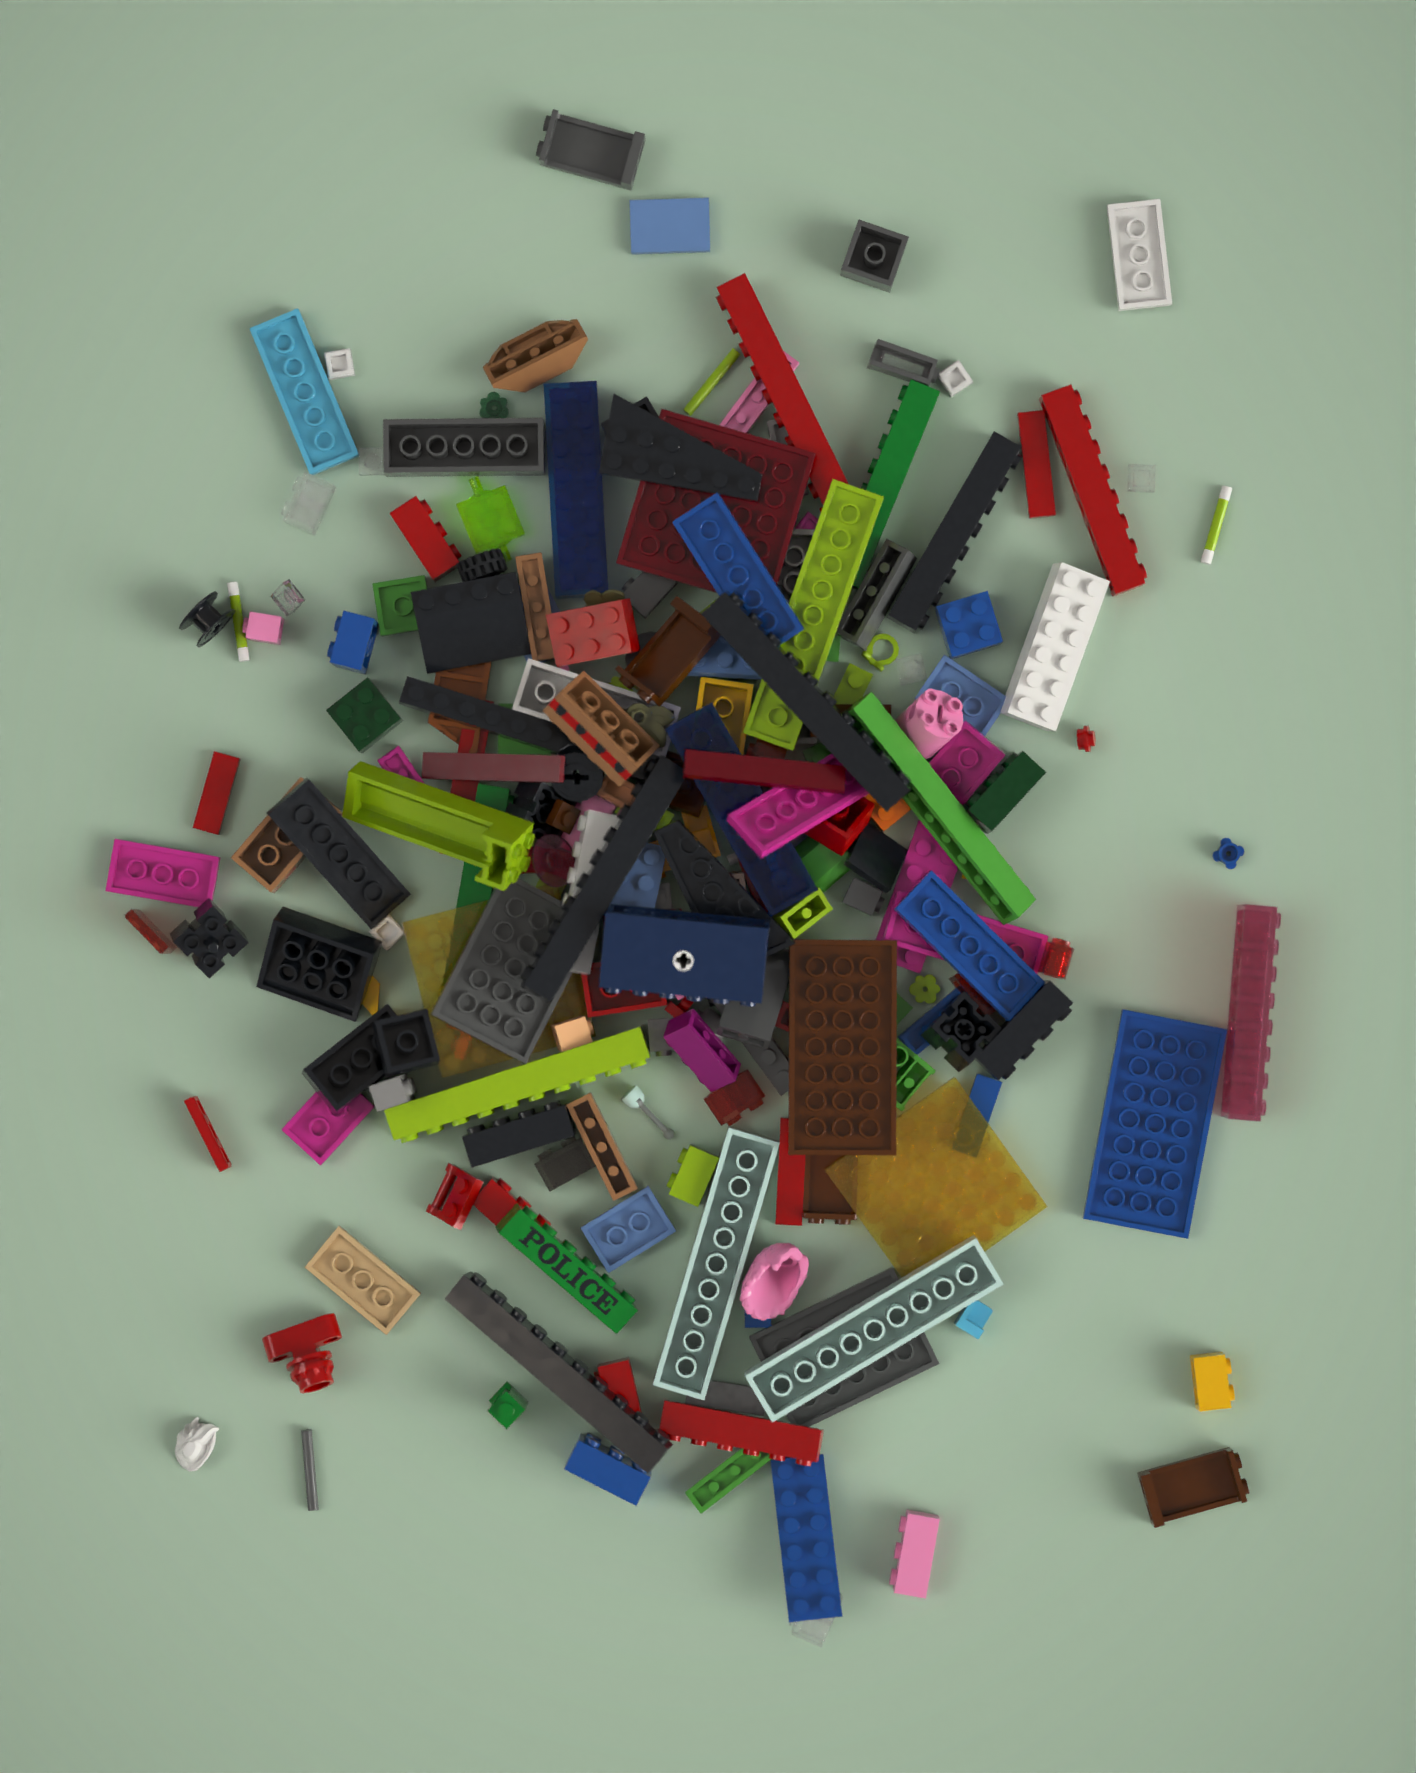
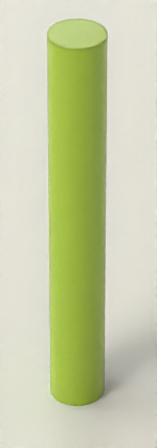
M731 349L683 408L685 413L691 416L741 355L737 350Z

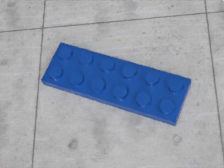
M715 493L672 522L719 597L727 590L730 593L736 592L745 602L742 606L749 614L752 611L755 612L763 621L761 627L767 633L772 631L781 640V644L804 630L801 622L719 493Z
M932 870L893 909L1006 1021H1010L1045 984V981Z
M820 1454L819 1461L812 1462L811 1466L795 1464L796 1458H785V1461L771 1460L789 1623L842 1617L824 1455Z

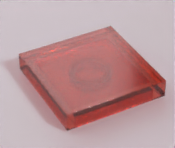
M131 909L125 914V918L160 954H171L177 948L141 910Z

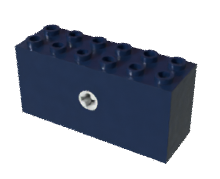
M610 904L605 913L599 987L605 988V991L609 993H621V990H630L633 995L647 996L648 992L659 993V997L668 999L675 998V995L686 996V999L690 1001H702V998H711L714 1003L728 1004L729 1000L740 1001L742 1006H756V1003H762L770 919ZM682 953H686L688 959H684Z

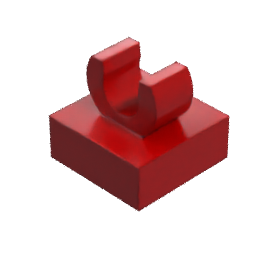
M685 996L678 1006L671 1001L664 1010L675 1018L687 1012L694 1002L687 1000Z

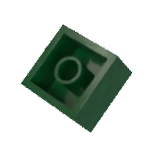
M368 677L326 710L360 753H364L403 722L402 718Z

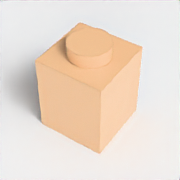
M579 1015L550 1025L558 1051L563 1052L593 1042L591 1035H594V1029L590 1019L586 1020L585 1016Z

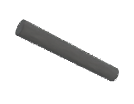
M312 1429L301 1430L307 1505L308 1511L319 1510L313 1438Z

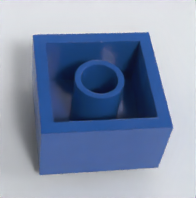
M988 591L936 606L935 613L950 659L1001 645L1003 642Z
M343 610L342 616H337L334 631L337 632L335 642H330L327 657H330V663L335 667L366 675L379 623L374 618Z

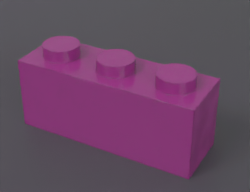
M694 1008L668 1021L663 1038L668 1046L672 1047L681 1057L683 1063L695 1073L700 1083L704 1084L710 1092L736 1081L741 1063L715 1035Z

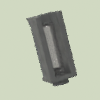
M880 339L875 343L867 369L877 370L908 382L914 380L926 386H929L930 382L935 384L940 368L936 367L937 359Z

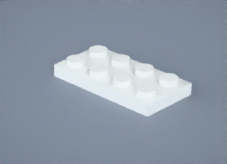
M1160 199L1108 204L1107 216L1118 311L1171 306L1172 296Z

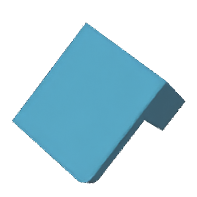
M977 1300L961 1310L954 1324L979 1340L984 1332L982 1328L993 1310Z

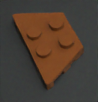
M492 662L436 672L434 685L485 701ZM429 714L428 723L458 745L462 728L475 730L473 746L469 753H477L481 730Z

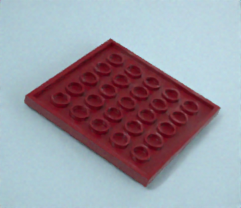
M661 409L660 419L763 475L758 502L720 496L771 577L778 584L816 453ZM640 481L616 564L717 593L672 523L714 494Z

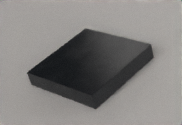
M868 823L854 840L844 865L884 893H888L892 889L908 850Z

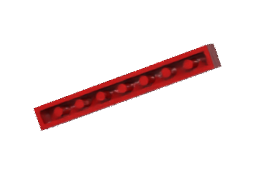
M1070 384L1041 395L1039 398L1041 407L1044 410L1047 423L1106 580L1110 581L1108 586L1112 597L1143 586L1145 584L1144 579L1147 578L1146 570L1142 563L1138 564L1135 556L1138 553L1137 546L1133 538H1128L1125 530L1129 528L1124 513L1120 514L1116 504H1119V498L1115 489H1110L1107 481V479H1110L1109 471L1105 464L1101 465L1098 457L1101 454L1097 440H1092L1090 436L1091 423L1087 414L1083 415L1079 405H1082V399L1078 390H1073Z

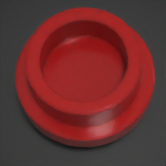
M1084 726L1083 729H1077V745L1079 750L1090 752L1091 747L1096 744L1094 730L1090 731L1089 726Z

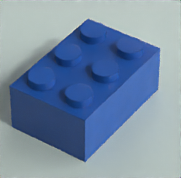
M587 1433L586 1436L580 1434L566 1461L564 1470L637 1506L651 1478L652 1471L646 1473L615 1445H611L609 1448L601 1444L602 1439L591 1433Z

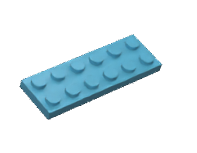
M297 308L249 328L310 475L313 476L360 456L299 309Z

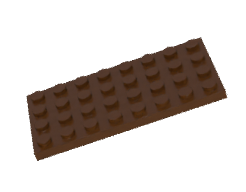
M793 939L796 943L789 946L788 1155H896L897 940Z

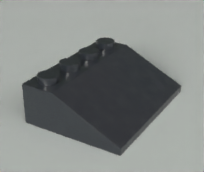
M516 572L411 592L427 674L531 654Z
M282 907L273 919L256 987L356 1022L374 973L383 941Z

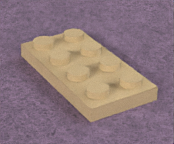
M340 1225L305 1266L309 1272L385 1335L391 1331L421 1294V1292Z

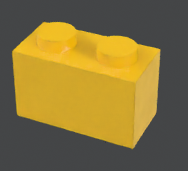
M1223 1352L1190 1355L1196 1409L1198 1411L1231 1408V1401L1235 1400L1233 1385L1228 1383V1374L1232 1373L1230 1358H1226Z

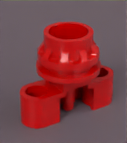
M334 1313L316 1317L262 1338L269 1363L279 1362L290 1357L294 1358V1360L286 1365L287 1371L291 1372V1380L298 1385L300 1393L318 1391L334 1383L332 1377L334 1365L333 1361L329 1360L332 1358L331 1351H320L319 1348L342 1338Z

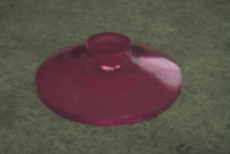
M555 834L545 835L536 841L532 849L534 871L542 882L551 887H561L568 884L567 876L570 867L574 868L576 857H572L573 849L564 838Z

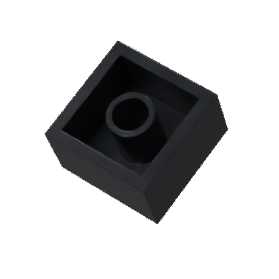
M427 1009L374 1021L373 1030L385 1077L439 1064L440 1057Z

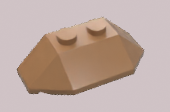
M571 319L570 321H546L500 345L491 356L489 362L483 366V369L493 388L527 392L572 369L588 338L577 319Z

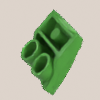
M809 836L782 858L806 888L820 887L823 893L851 870L844 865L848 856L847 851L840 856Z
M898 1039L896 1107L903 1111L905 1109L904 1106L912 1095L936 1070Z

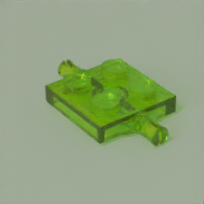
M479 476L474 477V480L471 478L468 482L474 495L465 501L457 503L456 508L474 552L478 554L486 550L499 548L505 561L509 562L512 558L507 545L512 540L524 536L525 532L507 488L503 485L493 490H484Z

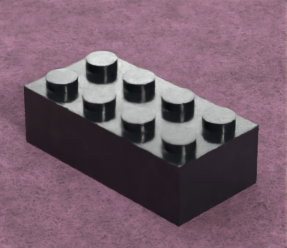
M1045 980V984L1010 1021H1005L1001 1025V1031L990 1043L981 1048L982 1052L975 1060L994 1079L1000 1080L1003 1078L1006 1080L1016 1070L1014 1064L1019 1059L1025 1060L1035 1050L1032 1045L1038 1039L1045 1040L1054 1029L1051 1026L1056 1020L1062 1022L1072 1012L1069 1007L1073 1002L1050 980Z
M388 1004L302 1071V1075L334 1115L368 1090L369 1086L374 1085L385 1076L373 1024L374 1021L397 1016Z
M560 1100L545 1104L543 1106L544 1110L540 1112H535V1108L519 1112V1118L511 1121L509 1116L492 1121L493 1126L485 1128L484 1124L468 1128V1134L464 1135L462 1139L471 1168L575 1136L576 1131L571 1114L566 1106L567 1103L561 1105Z

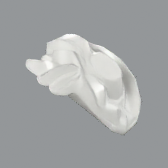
M198 1417L185 1425L184 1429L178 1433L175 1447L177 1461L189 1472L197 1471L208 1459L216 1442V1432L219 1430V1427L213 1424L198 1423Z

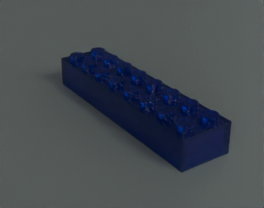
M597 381L543 384L556 599L584 598V595L591 590L602 594L609 590L603 474L599 473L602 452Z
M712 702L664 728L683 762L686 749L741 755ZM693 779L771 916L818 890L791 841L760 858L727 822L728 814L764 794L760 786Z

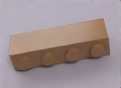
M590 1092L566 1104L613 1201L637 1190L638 1186L592 1093Z

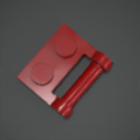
M448 1163L445 1168L447 1173L432 1204L428 1205L426 1212L461 1230L484 1181L460 1167ZM453 1183H454V1186H453V1188H452V1190H451V1192H450V1195H449V1197H448V1199H447L445 1205L443 1206V1204H444V1202H445V1200H446V1198H447V1195H448V1193H449V1191H450V1189H451V1187H452V1185H453Z

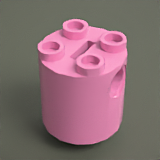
M930 688L903 711L895 721L926 760L930 759L961 730L963 725V713L961 711L963 705L958 698L952 697L943 691Z

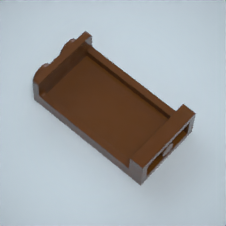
M678 596L670 603L675 609L674 613L625 669L619 665L615 668L621 676L618 680L629 690L633 687L638 690L637 695L644 702L649 704L652 701L659 707L721 637L702 614Z
M858 1155L805 1156L803 1218H808V1223L824 1224V1219H835V1224L850 1225L851 1220H857Z
M1230 1447L1137 1472L1150 1521L1154 1528L1164 1526V1522L1235 1502H1247L1246 1495L1250 1494L1246 1479H1241L1238 1469L1242 1468V1463L1238 1452L1234 1453Z

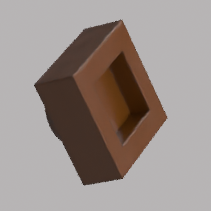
M556 799L545 823L570 835L581 810L562 800Z

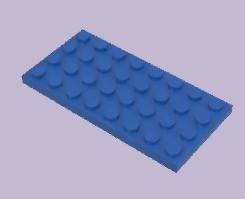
M1124 1009L1121 1010L1083 1219L1188 1239L1228 1029Z

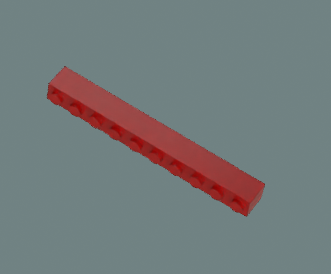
M743 273L716 287L720 295L715 298L722 311L728 310L731 318L727 322L733 334L739 332L743 342L739 343V347L745 358L751 357L754 365L750 369L756 381L762 379L766 389L762 390L763 396L768 405L774 404L777 412L773 416L779 428L785 426L789 436L785 437L787 445L816 453L810 473L812 483L808 484L813 498L819 497L824 505L833 479L846 484L848 482L746 274Z

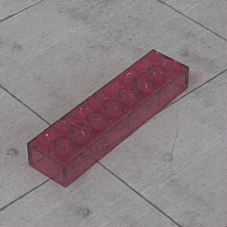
M1248 904L1237 905L1220 1116L1227 1119L1261 1121V1116H1265L1266 1100H1262L1263 1089L1268 1087V1073H1264L1265 1062L1270 1060V1046H1266L1267 1035L1271 1036L1273 1026L1272 1020H1269V1009H1273L1275 995L1271 993V982L1276 981L1277 968L1273 966V956H1277L1279 949V940L1275 939V930L1280 928L1281 913H1277V907Z

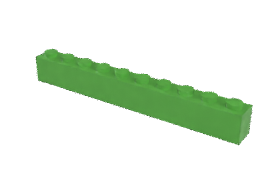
M872 692L858 699L846 711L855 719L856 722L853 725L860 732L865 730L875 742L872 745L878 752L884 750L893 760L891 763L892 767L897 772L901 769L911 779L909 785L912 788L902 797L1001 923L1005 925L1019 918L1036 900L1028 887L1024 885L1013 871V868L982 832L979 825L975 823L963 805L933 770L930 763L925 760L914 743L883 707L880 700Z

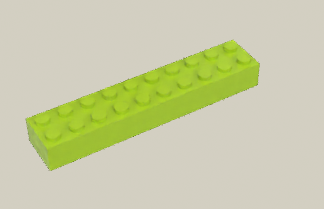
M639 1026L385 1109L384 1112L393 1140L400 1139L401 1143H405L419 1138L418 1133L425 1130L427 1135L442 1131L444 1124L450 1122L453 1127L470 1121L469 1116L477 1114L479 1119L494 1114V1108L503 1106V1109L507 1110L519 1106V1100L527 1097L529 1102L544 1098L546 1096L545 1091L553 1089L556 1094L570 1089V1083L579 1081L581 1086L596 1081L595 1075L605 1073L606 1077L621 1073L620 1067L630 1064L631 1069L647 1064L646 1059L651 1056L642 1028Z

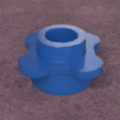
M1223 838L1220 841L1221 846L1219 849L1213 852V859L1224 863L1227 869H1234L1240 856L1244 855V848L1232 843L1229 838ZM1227 851L1231 852L1230 856L1226 855Z

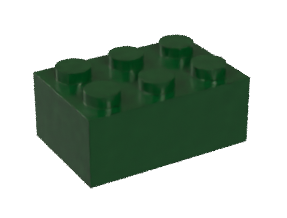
M1021 751L1019 754L1013 752L1001 764L1005 769L1000 774L997 772L993 773L983 784L986 789L982 794L977 791L965 803L969 807L966 810L967 813L987 833L992 832L1046 773L1024 751Z

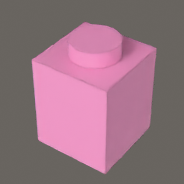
M250 612L249 618H244L243 633H246V638L251 641L280 645L285 619L281 616Z

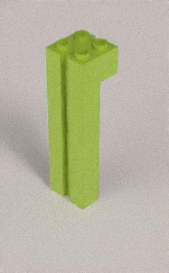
M362 761L358 762L348 771L342 813L343 818L481 867L483 869L475 876V881L505 891L511 883H515L522 872L527 871L531 858L528 856L529 850L527 849L532 847L535 839V834L532 833L533 822Z

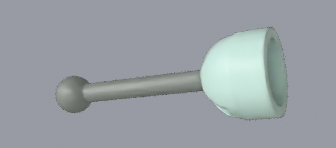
M637 1085L633 1086L621 1098L630 1108L640 1107L664 1132L666 1139L674 1137L673 1130L667 1129L643 1104L644 1094Z

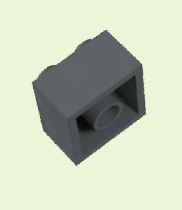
M858 220L840 276L890 293L909 237Z

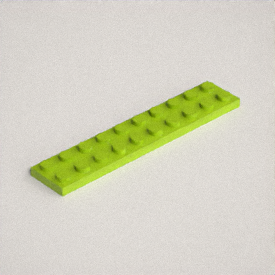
M834 479L832 480L789 601L790 607L801 622L804 630L780 645L786 653L791 651L800 661L798 666L805 673L810 671L818 681L884 499L881 495ZM761 680L743 733L794 751L804 723Z

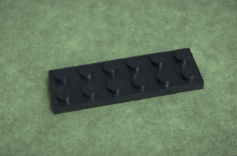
M307 777L266 812L370 929L375 927L411 895Z

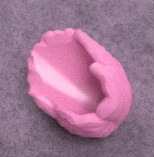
M776 1243L764 1248L755 1257L745 1275V1279L742 1281L741 1296L739 1298L744 1310L752 1318L765 1321L766 1319L776 1318L777 1315L783 1316L785 1311L792 1305L793 1299L796 1298L799 1289L807 1278L809 1267L808 1258L800 1252L798 1247L790 1243Z

